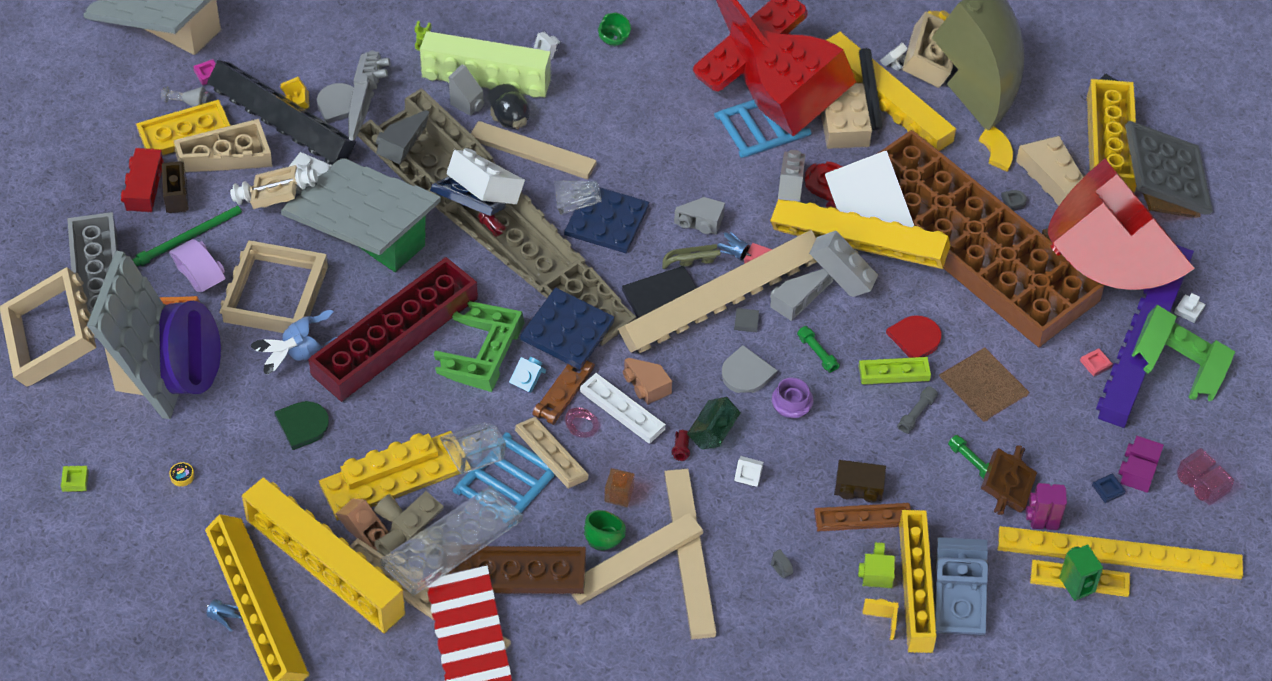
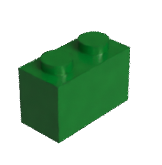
M1088 544L1080 548L1076 546L1066 553L1059 578L1073 600L1076 601L1096 592L1103 566Z

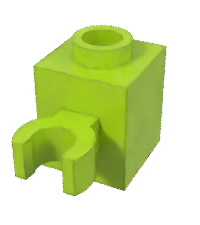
M875 542L873 554H865L864 563H859L858 577L863 578V586L892 588L895 556L884 555L885 543Z

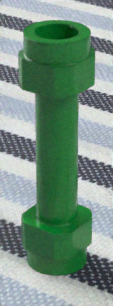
M808 326L800 328L797 332L799 339L803 344L807 343L822 360V367L829 373L837 370L840 364L834 355L829 356L818 343L813 330Z
M959 435L953 436L948 442L951 450L955 453L960 452L980 471L979 475L984 479L989 463L986 464L966 446L967 441Z

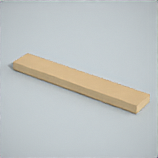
M481 121L477 122L471 132V135L480 144L587 180L596 166V160Z
M689 512L585 572L584 594L571 595L578 605H581L703 534V529Z

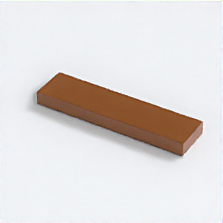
M910 503L814 508L817 532L899 527L902 510H911Z

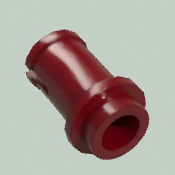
M480 212L478 215L479 222L484 224L493 233L494 237H498L505 231V226L502 225L494 214L489 216Z
M679 430L675 433V445L671 453L677 461H685L690 455V449L688 448L690 433L686 430Z

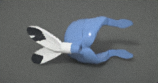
M326 310L314 317L305 316L292 323L284 331L282 341L263 339L253 342L251 344L252 349L258 352H273L264 365V373L270 374L274 372L287 353L294 360L305 361L333 341L335 338L321 346L315 339L308 336L309 324L328 319L333 310Z

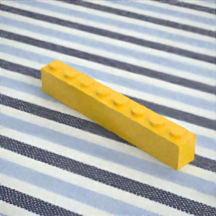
M841 32L828 38L826 41L844 49L856 80L855 84L863 83L859 59V50L861 48ZM872 59L880 110L886 111L893 118L894 122L901 124L907 129V132L910 130L916 132L938 151L953 143L956 128Z
M778 199L770 220L773 229L776 231L800 236L812 230L816 238L837 231L853 249L943 269L951 246L948 235L940 231H925L918 226L907 227L899 222H885L877 217L867 218L855 212L845 213L833 207H828V209L819 207L814 203L805 204L798 201Z
M219 514L205 531L268 680L304 681L309 676V673L242 518Z

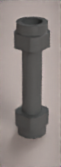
M928 386L921 392L920 400L908 415H904L897 425L899 430L906 434L913 430L916 419L928 404H933L938 396V392L933 387Z

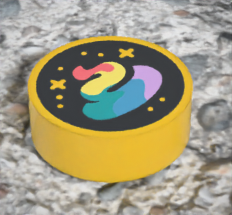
M185 462L173 465L169 471L171 482L176 486H186L194 479L192 466Z

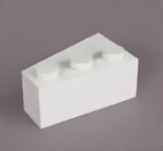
M464 148L463 151L454 150L446 173L480 200L517 204L525 181L519 176L477 155L474 150Z

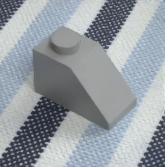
M462 64L449 76L450 105L471 116L475 111H480L484 105L483 90L467 67Z

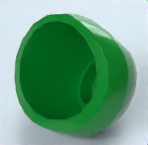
M595 510L586 516L584 536L589 546L593 549H611L617 546L625 537L626 526L613 513Z

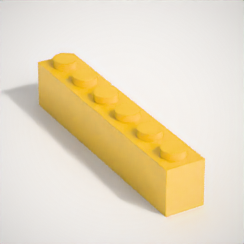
M902 510L899 532L908 652L933 653L936 641L927 511Z

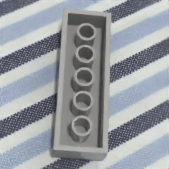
M113 212L67 218L71 271L78 273L84 282L82 286L88 299L86 304L90 314L93 311L115 251H119Z

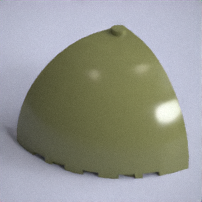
M963 0L953 9L932 39L958 68V71L947 85L983 128L989 131L1003 119L1019 91L1024 72L1025 53L1023 37L1016 15L1007 0Z

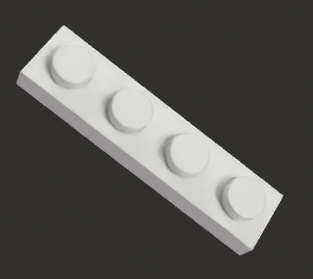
M597 373L580 386V392L647 443L650 444L665 430V424Z

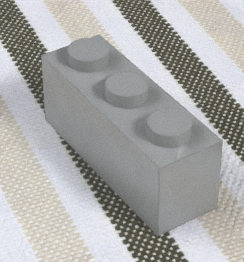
M797 150L784 152L778 199L800 202L806 154H802Z
M837 231L816 238L809 254L849 296L855 297L872 290L878 274Z

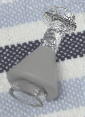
M167 86L161 90V100H164L165 103H168L170 99L179 100L191 107L209 103L211 94L204 87L187 92L171 91L170 86Z

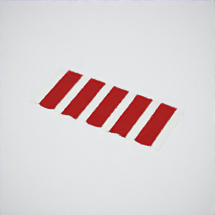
M488 566L425 580L428 587V598L432 604L431 614L435 620L434 628L438 637V648L442 654L441 664L445 671V681H512Z

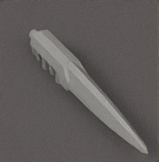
M369 51L360 56L353 80L354 88L349 108V140H355L362 127L371 98L374 96L373 89H377L379 78L388 77L387 69H382V67L391 66L390 58L381 59L379 52Z

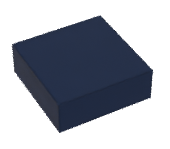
M1113 473L1092 483V487L1104 503L1125 495L1126 492Z

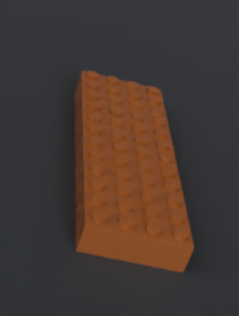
M910 130L878 152L887 151L914 226L921 227L925 231H940L948 235L951 246L943 269L1038 348L1100 302L1105 285L1083 275L1062 254L1058 257L1050 247L1053 243L916 132Z

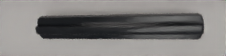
M863 48L859 50L860 66L871 129L875 131L882 129V119L871 49Z

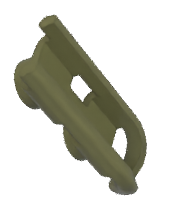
M717 244L674 249L663 258L662 268L666 269L671 263L679 261L681 266H690L695 259H701L702 263H713L716 256L721 255L720 250H715L717 249Z

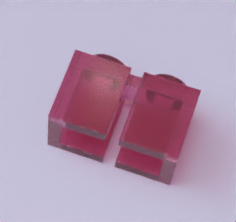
M1200 448L1180 461L1176 474L1183 484H1188L1191 488L1195 489V495L1199 500L1205 501L1210 506L1230 492L1234 479L1220 465L1210 471L1209 468L1214 466L1216 461Z

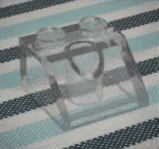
M481 422L440 437L441 442L461 475L504 460L506 441L494 424Z

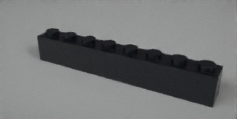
M217 60L207 82L214 87L213 90L215 92L230 97L229 101L234 104L243 105L246 112L253 115L257 114L261 117L260 120L268 125L273 124L277 127L276 130L279 133L292 136V141L299 145H306L309 147V152L325 157L324 161L328 164L333 165L340 159H349L357 141L349 140V136L231 62Z

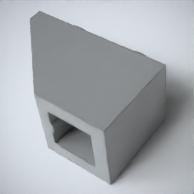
M703 197L678 206L675 209L674 223L682 228H693L704 234L711 233L716 235L724 217L725 203Z

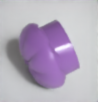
M786 378L774 390L772 404L780 415L787 418H800L812 408L813 395L804 381L798 378Z

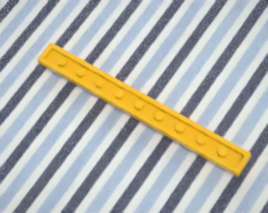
M999 526L998 551L1065 558L1066 553L1071 548L1076 546L1080 548L1088 544L1100 563L1242 579L1243 557L1239 554Z

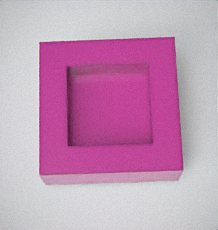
M213 59L193 66L194 72L202 85L208 84L207 82L216 64Z

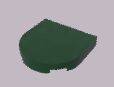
M298 402L274 411L275 417L292 450L320 440L329 426V417L326 410L315 402Z

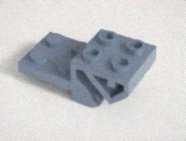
M938 537L936 633L986 634L988 574L986 539Z

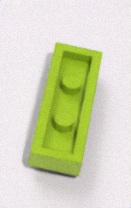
M928 357L859 360L858 367L861 384L930 381L931 378Z

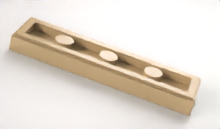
M536 417L516 424L515 431L568 489L588 480V473Z

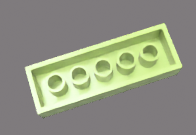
M428 31L425 33L420 48L422 77L432 81L441 80L449 83V76L463 64L480 87L492 90L498 85L511 84L515 86L520 94L545 98L551 80L550 51Z

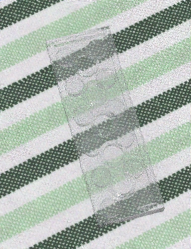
M490 485L381 558L380 565L414 596L522 522L523 514Z

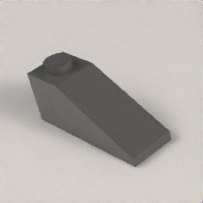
M425 110L389 125L384 133H379L376 139V144L378 145L376 154L401 164L425 130L430 112Z

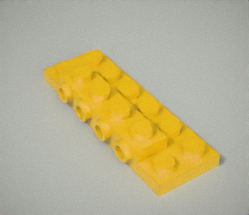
M452 431L432 438L429 433L426 435L417 433L407 442L400 443L396 441L383 451L371 450L364 458L359 460L350 458L346 460L343 466H340L341 472L320 479L319 485L338 521L339 518L336 513L353 498L365 499L372 508L377 506L388 494H391L394 499L469 471L470 465Z

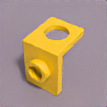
M865 598L863 614L892 618L890 640H894L898 603L888 602L884 599L874 600Z

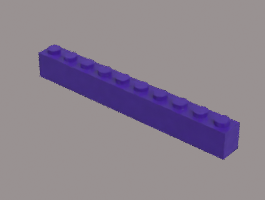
M1178 246L1182 254L1191 262L1194 251ZM1185 276L1168 284L1144 290V294L1147 296L1146 298L1141 297L1137 307L1140 313H1135L1130 326L1133 327V330L1128 329L1124 339V343H1127L1126 347L1121 346L1117 356L1120 362L1119 364L1114 363L1110 376H1113L1112 381L1107 380L1103 393H1106L1105 398L1100 397L1096 410L1100 411L1098 419L1125 428L1146 375L1143 368L1148 365V362L1141 353L1135 357L1132 356L1148 313L1157 305L1171 312Z

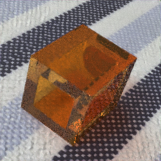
M611 468L605 485V502L628 508L634 490L635 473Z

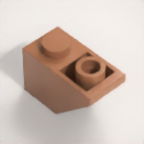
M632 358L625 359L624 378L628 383L632 382L635 386L636 395L639 399L643 398L647 405L672 394V380L661 365Z
M353 498L336 513L339 520L352 535L376 551L375 541L389 533L365 499Z

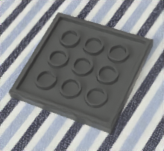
M1129 120L1125 124L1137 191L1204 215L1212 213L1213 210L1199 146Z

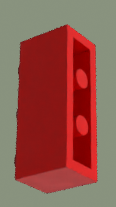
M135 148L133 157L131 156L129 159L130 172L125 175L126 188L121 192V202L125 204L126 211H153L162 173V164L164 163L161 149Z

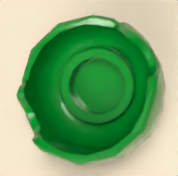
M615 12L606 14L599 24L598 36L607 45L618 46L623 44L631 31L630 22L622 14Z

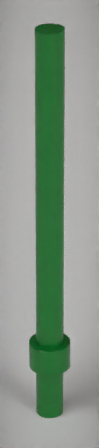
M237 205L147 252L142 251L136 254L132 261L136 267L139 265L144 266L150 263L151 259L241 214L242 211Z

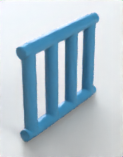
M754 100L714 113L715 118L721 120L737 145L741 158L811 135V130L805 127L794 137L791 134L786 135L779 125L763 114L778 137L767 141L748 112L750 109L757 108ZM739 113L759 144L747 147L729 116Z
M506 432L453 489V492L457 495L463 494L501 518L503 524L509 527L553 479L555 474L537 454L512 440V436ZM506 446L546 472L537 480L497 454ZM492 462L532 488L523 496L483 470ZM477 478L517 504L508 512L468 486Z

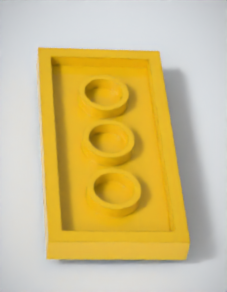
M216 100L136 123L145 148L161 149L162 155L175 152L174 140L228 127L230 124L220 101Z

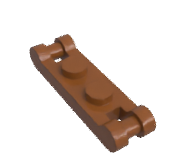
M586 361L581 368L580 374L574 371L575 367L567 364L541 402L535 406L533 416L537 418L543 417L547 419L548 423L554 425L576 395L580 386L583 385L591 374L595 364Z

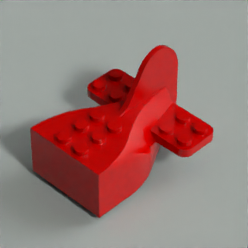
M716 0L730 35L693 67L695 76L714 91L724 89L737 77L744 74L746 84L757 107L763 114L793 137L856 83L844 49L815 36L789 34L808 16L806 6L798 0H770L751 17L738 0Z

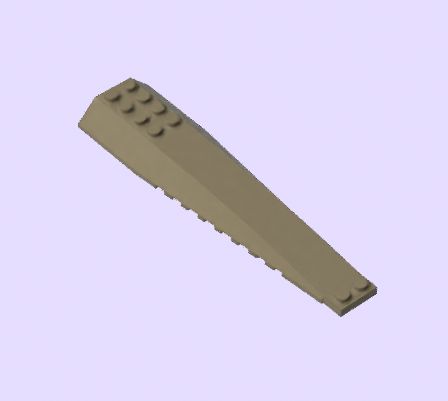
M422 88L405 98V110L379 126L372 120L362 124L357 135L376 153L378 148L376 139L380 132L384 133L387 127L393 123L422 111H429L425 130L401 164L378 155L406 183L412 186H419L431 192L433 183L448 177L446 173L454 150L463 151L464 148L474 150L477 155L496 164L493 161V157L478 140ZM521 192L517 204L506 203L503 210L494 214L502 225L505 226V231L498 237H494L493 233L484 224L479 222V211L438 195L441 197V202L435 207L543 296L548 298L556 287L614 316V323L599 343L601 346L620 334L618 328L636 320V316L621 303V299L592 267L589 268L585 259L571 248V244L566 238L563 239L557 232L558 229L544 218L541 210H537L533 206L531 199L527 195L524 196Z

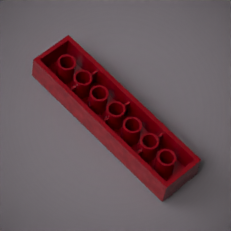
M445 257L308 358L311 376L342 402L451 320L456 311L460 313L468 307L469 301H476L478 299L477 282Z

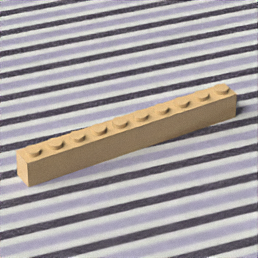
M810 230L618 328L630 352L638 350L640 354L652 348L650 343L657 340L659 344L670 338L669 333L676 331L679 334L689 328L688 323L695 321L698 324L708 319L706 314L712 311L714 314H717L727 309L725 304L732 301L733 305L743 301L746 293L750 292L751 295H754L764 290L762 285L769 283L771 286L781 281V275L787 273L789 277L800 271L799 266L805 264L808 267L816 263L817 261L809 254L816 240L813 231Z

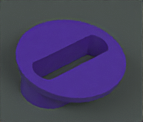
M198 301L167 304L161 312L159 321L161 378L171 394L204 393L212 386L221 360L220 335L215 319L208 308Z

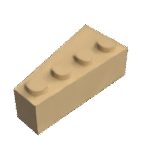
M259 119L174 140L177 160L184 162L186 172L272 167L271 152Z
M1057 136L1019 146L1016 162L1028 171V174L1042 186L1041 188L1053 197L1059 206L1068 193L1083 178L1061 138Z

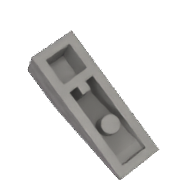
M821 269L787 280L780 287H776L772 291L770 307L792 321L833 282V278L825 269Z

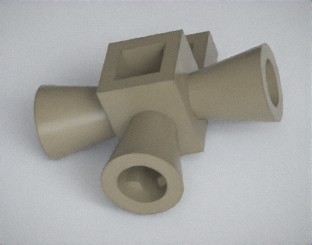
M425 491L403 511L391 494L386 495L377 504L374 512L392 522L390 533L375 541L377 550L384 557L391 560L401 545L408 549L415 543L425 558L429 560L439 551L444 541L426 532L425 528L443 511L444 506Z

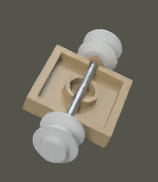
M294 165L255 175L253 186H250L246 181H243L241 187L235 183L233 189H231V197L238 205H242L245 199L248 203H251L253 209L268 207L272 204L295 199L297 184L302 189L306 188V184L314 187L315 182L318 181L316 170L312 169L309 165L306 166V171H302L301 168H297Z

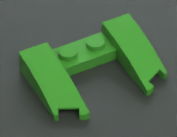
M469 301L468 306L471 310L465 315L456 311L452 316L453 320L489 333L476 359L435 351V360H440L441 367H435L436 373L453 381L492 392L500 376V365L513 339L517 340L525 324L522 311Z
M1157 305L1148 313L1132 356L1135 357L1141 353L1148 362V365L1143 370L1149 374L1164 345H1168L1200 365L1188 398L1195 400L1198 397V393L1209 394L1208 401H1212L1228 371L1235 351L1217 340L1210 344L1175 323L1177 316Z

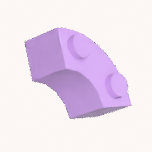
M192 239L169 251L178 270L187 277L197 292H203L225 280L223 275L225 270L219 261L215 262L202 241L198 242Z

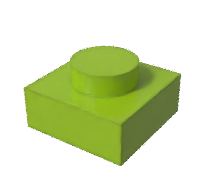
M63 466L62 492L87 491L88 467Z

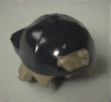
M502 84L489 91L490 115L494 121L500 122L503 127L516 129L527 124L530 109L524 96L519 93L515 86Z

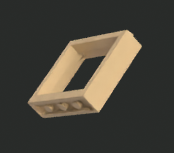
M248 240L245 250L240 253V263L234 268L233 281L227 286L225 301H221L219 313L222 314L223 322L284 333L292 323L311 315L328 269L327 254ZM255 259L312 269L293 319L236 309Z
M68 267L0 306L13 378L25 386L35 384L96 348L94 334L87 326L91 314L86 304L88 302L87 296L83 291L82 285L84 282L78 273H74ZM66 290L76 336L31 361L22 315Z

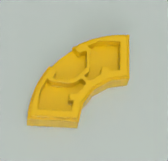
M992 127L989 131L985 129L979 137V142L984 144L990 151L989 164L1008 172L1013 158L1011 143L996 127Z

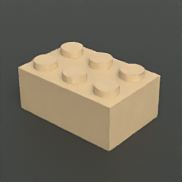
M925 11L913 28L902 70L939 88L951 74L953 63L932 39L944 20Z
M858 83L850 87L821 112L827 149L870 147L872 129L863 83Z

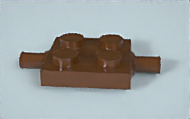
M1020 445L1015 447L1013 455L1004 452L1000 448L993 452L981 486L982 490L997 499L994 512L998 515L1004 514L1006 505L1019 513L1025 510L1037 475L1035 470L1028 467L1022 461L1025 448H1022Z

